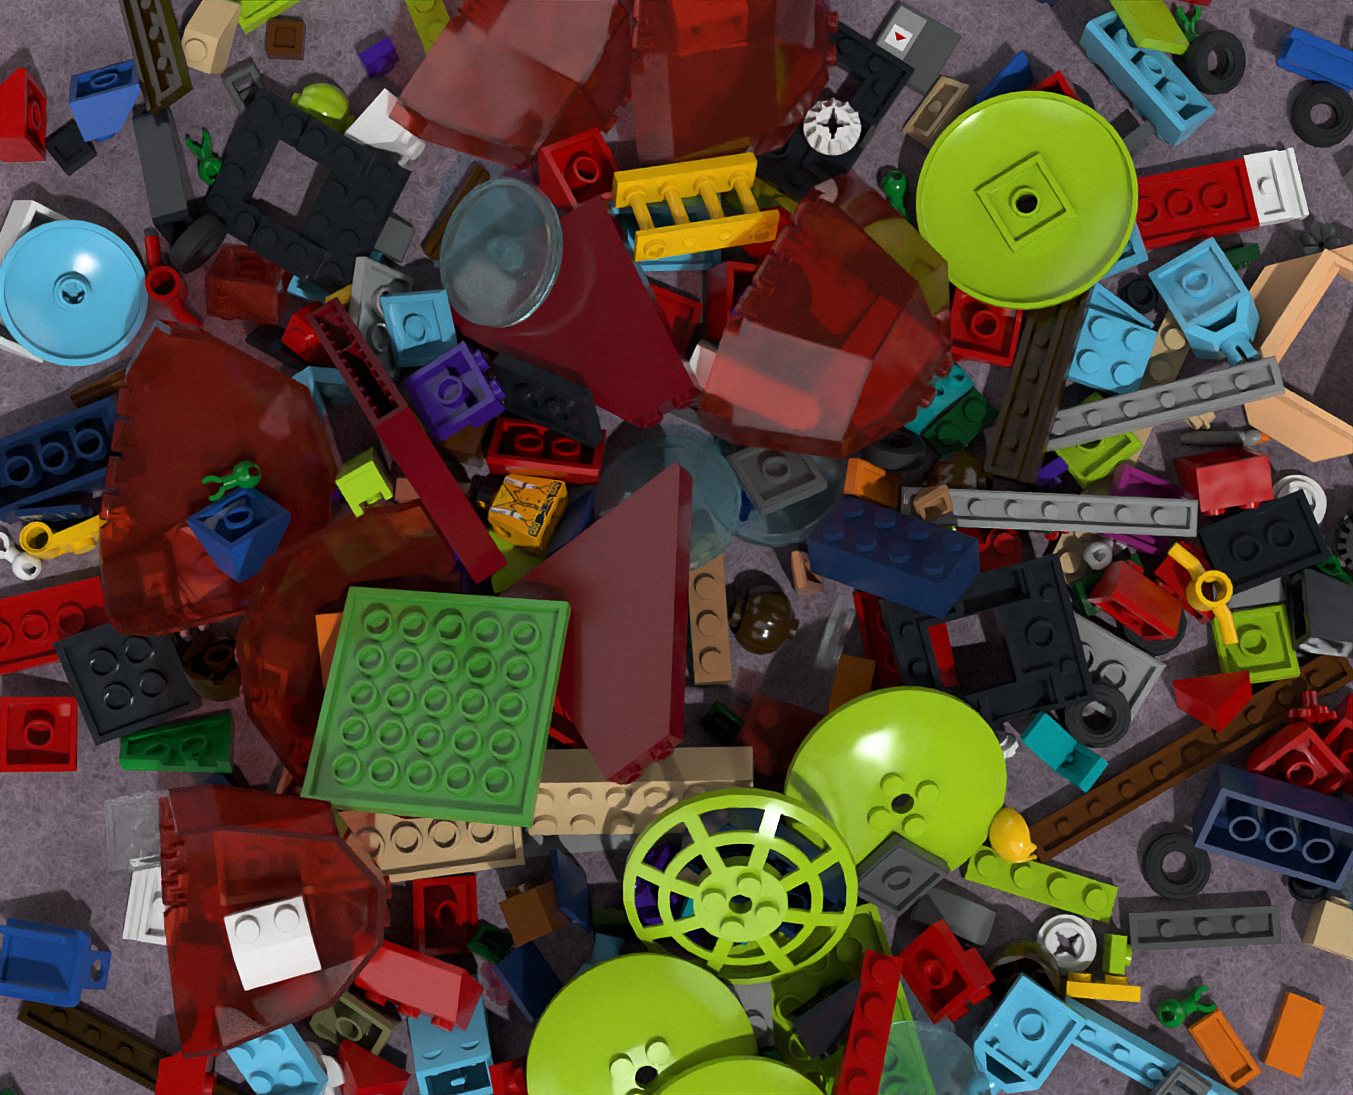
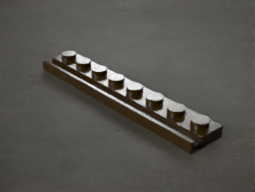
M118 0L146 109L148 112L159 115L163 106H171L193 89L170 1Z
M1095 285L1084 293L1063 303L1040 309H1030L983 465L985 472H990L992 477L1036 486Z

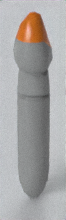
M1251 429L1245 432L1189 431L1183 433L1180 439L1184 443L1191 445L1245 444L1255 446L1268 442L1270 437L1260 430Z

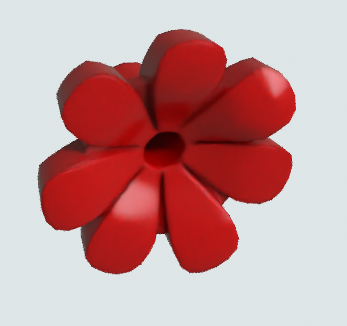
M1317 691L1302 692L1303 706L1299 709L1288 710L1286 718L1289 719L1288 724L1297 721H1306L1309 724H1313L1317 720L1318 724L1326 725L1338 720L1336 711L1329 710L1328 706L1318 705Z

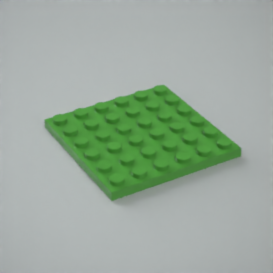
M349 586L300 802L305 807L532 828L571 612L569 603L564 601Z

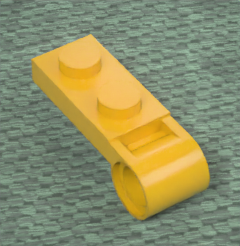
M121 505L60 532L43 522H31L22 529L19 541L21 547L26 552L40 559L49 560L67 552H74V554L86 553L96 547L95 542L106 537L109 540L121 538L130 532V527L138 523L133 511L125 505ZM47 533V544L43 548L37 549V538L41 534Z

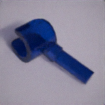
M742 489L737 499L739 506L742 508L739 519L746 521L750 511L756 509Z

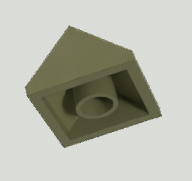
M340 978L329 985L307 1028L338 1050L342 1041L346 1038L379 1056L402 1020L385 1008L363 999L364 994Z

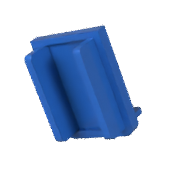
M1293 27L1281 36L1278 45L1283 46V49L1276 62L1278 67L1318 84L1336 85L1347 93H1350L1351 89L1353 90V51L1296 27Z
M8 918L7 925H0V933L5 934L0 956V995L61 1007H75L80 1002L82 989L104 990L106 988L112 953L109 951L90 950L91 934L87 930ZM99 959L101 962V972L98 978L93 981L90 976L91 967Z

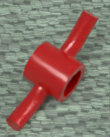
M145 237L146 258L150 269L145 279L147 293L159 306L170 309L176 320L193 335H198L203 330L204 324L184 306L189 293L187 283L175 269L163 265L159 237ZM174 280V289L169 294L159 295L160 286L166 281Z

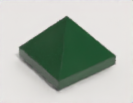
M719 700L714 702L700 723L701 726L728 747L746 724L735 710Z
M483 921L466 947L484 961L497 964L504 959L514 940L512 937Z

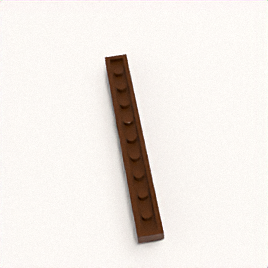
M1325 654L1318 655L1299 667V677L1276 680L1252 694V699L1221 733L1203 723L1028 826L1031 842L1036 844L1037 847L1033 851L1037 855V859L1040 863H1045L1287 720L1288 710L1299 709L1303 706L1302 692L1317 691L1319 701L1353 681V668L1347 658Z

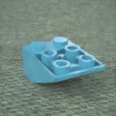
M478 974L471 975L480 984ZM481 994L466 1031L453 1027L451 1033L431 1025L432 1019L421 1014L417 1020L407 1017L415 1071L421 1095L493 1094L488 1066L498 1063L483 994Z

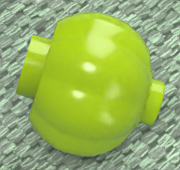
M315 83L306 86L302 94L295 92L290 102L327 123L342 134L356 121V117L351 115L350 104L346 95L338 87L328 83Z

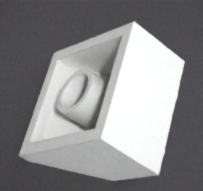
M384 89L344 133L345 136L384 155L401 166L409 158L415 160L425 148L424 142L426 137L418 114L387 89Z
M303 893L224 916L233 958L245 991L322 969Z

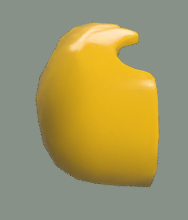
M1014 806L1003 807L996 813L989 830V841L993 850L1006 862L1018 864L1036 859L1037 855L1032 854V852L1037 847L1036 844L1031 842L1030 832L1025 819L1015 810Z

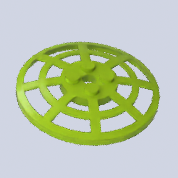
M726 788L707 791L686 798L665 809L645 827L635 840L627 857L623 874V902L627 917L637 937L652 953L673 955L653 940L672 936L687 951L706 959L707 962L703 968L714 974L724 984L751 985L771 982L794 975L813 965L829 953L843 937L852 921L857 905L858 878L854 857L846 840L834 824L819 811L798 799L778 792L757 788ZM725 808H757L764 810L758 831L729 830L710 835L699 814ZM783 814L808 826L823 838L830 848L810 861L795 845L774 836L780 815ZM684 821L694 842L677 853L667 865L665 871L642 862L646 853L661 836L672 827ZM730 844L753 845L750 857L734 856L722 859L716 847ZM769 850H775L786 856L798 868L782 876L772 865L765 862ZM701 854L708 867L699 875L696 883L677 877L678 873L688 862ZM839 861L844 872L847 887L844 912L822 911L823 888L819 874ZM637 876L659 886L658 908L663 923L642 926L635 906V882ZM807 881L811 891L810 910L788 907V891ZM670 892L692 898L695 914L674 920L670 908ZM736 895L749 897L750 901L745 904H736L730 899ZM782 922L803 924L795 936L781 946L771 936V933ZM815 926H837L830 936L809 954L793 962L786 955L801 945L813 932ZM703 927L707 932L718 937L711 951L696 944L684 933ZM754 940L764 952L748 956L728 955L734 942H750ZM771 961L777 967L750 973L720 971L723 964L748 966Z

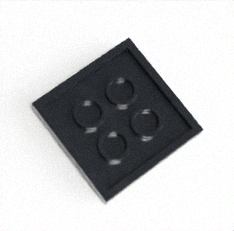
M161 603L52 643L95 746L194 711L203 705L199 694L193 690L184 673L183 667L185 663L183 655Z

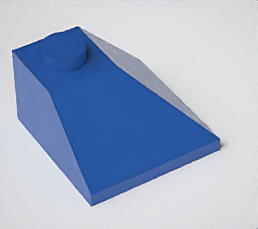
M134 59L71 76L68 104L84 142L94 139L97 142L106 141L120 132L141 91Z
M238 487L186 520L188 526L216 566L241 584L270 565L292 517L288 510L254 487L249 489Z

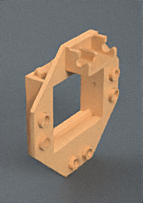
M1353 244L1332 250L1325 248L1320 253L1264 267L1249 290L1261 319L1260 326L1251 345L1259 353L1261 359L1276 356L1277 363L1279 364L1336 275L1353 283ZM1242 357L1243 364L1248 363L1246 359ZM1286 388L1285 394L1244 404L1249 426L1262 431L1271 439L1312 463L1353 454V427Z

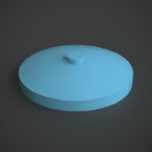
M80 220L49 222L24 234L12 245L5 255L0 266V315L13 338L33 355L45 361L63 366L96 364L122 351L141 328L148 305L145 273L132 249L120 237L108 229Z

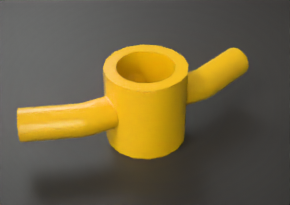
M1175 542L1167 554L1186 568L1192 577L1186 588L1188 603L1199 611H1213L1219 622L1224 646L1239 643L1233 615L1226 605L1233 594L1231 580L1220 571L1210 570L1206 572L1196 557ZM1203 581L1212 583L1215 586L1217 595L1214 602L1207 600L1203 596L1201 591Z

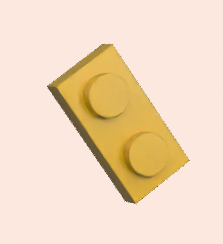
M1068 971V978L1061 977L1059 994L1066 997L1140 1002L1141 987L1129 983L1128 976L1105 974V980L1091 979V973Z

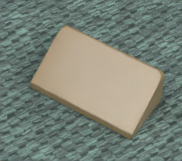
M941 76L902 131L928 149H931L942 132L958 116L970 109L975 98L970 86Z

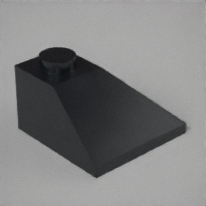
M845 974L783 1017L808 1057L813 1060L818 1056L821 1060H824L841 1048L838 1042L846 1037L862 985L858 978Z

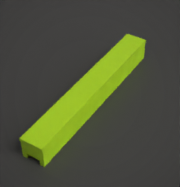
M374 446L341 465L335 482L356 517L364 514L365 502L370 505L381 499L380 493H382L385 500L393 497L392 476Z

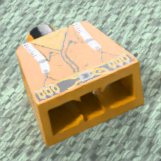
M509 474L505 477L499 492L481 487L476 497L475 506L476 508L489 511V524L496 536L543 558L569 502L565 482Z

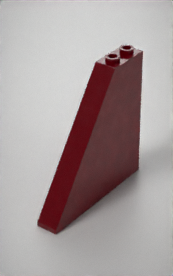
M600 195L438 289H446L456 332L498 354L503 352L514 358H522L529 364L545 371L550 370L565 380L585 385L592 391L595 405L638 428L643 427L646 429L659 424L664 419L663 415L674 409L679 411L690 407L696 402L695 397L704 393L640 263L634 261V251L611 205Z
M338 297L306 315V319L370 423L475 583L478 584L506 566L508 562Z
M674 462L498 596L569 603L571 612L556 695L605 778L620 785H628L638 780L644 774L643 769L653 762H660L671 756L675 751L674 747L683 741L693 477L678 462Z

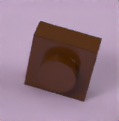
M269 20L266 44L268 59L304 60L305 23L303 21Z

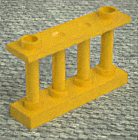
M748 152L614 172L611 197L614 207L616 209L631 206L640 231L635 233L634 261L656 260L664 257L775 240L780 213L778 209L760 212L751 190L754 185L757 160L754 153ZM736 190L745 214L725 217L716 193ZM701 196L711 220L690 222L681 199ZM667 201L675 225L655 228L646 204Z

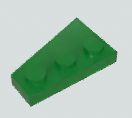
M232 713L152 728L122 736L119 753L123 770L233 773L235 722Z

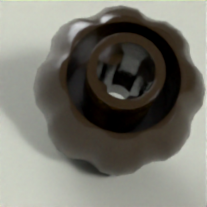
M949 450L941 454L934 460L922 479V488L946 484L948 489L993 491L992 474L985 472L983 464L972 454L963 450Z
M762 585L749 589L744 599L736 597L731 609L728 625L736 627L734 637L742 648L753 654L765 655L777 651L786 639L794 640L799 619L793 618L791 602L781 590L772 586Z

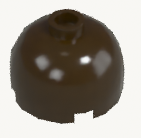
M225 629L226 635L215 638L212 633L206 634L192 643L184 653L183 661L185 666L183 670L193 690L205 699L215 702L231 701L241 697L253 687L255 674L251 659L257 652L253 638L244 631Z
M1025 938L1011 939L996 947L989 956L986 965L996 980L988 986L992 992L988 999L996 1007L1021 972L1055 996L1059 995L1060 969L1056 958L1046 946L1035 940Z

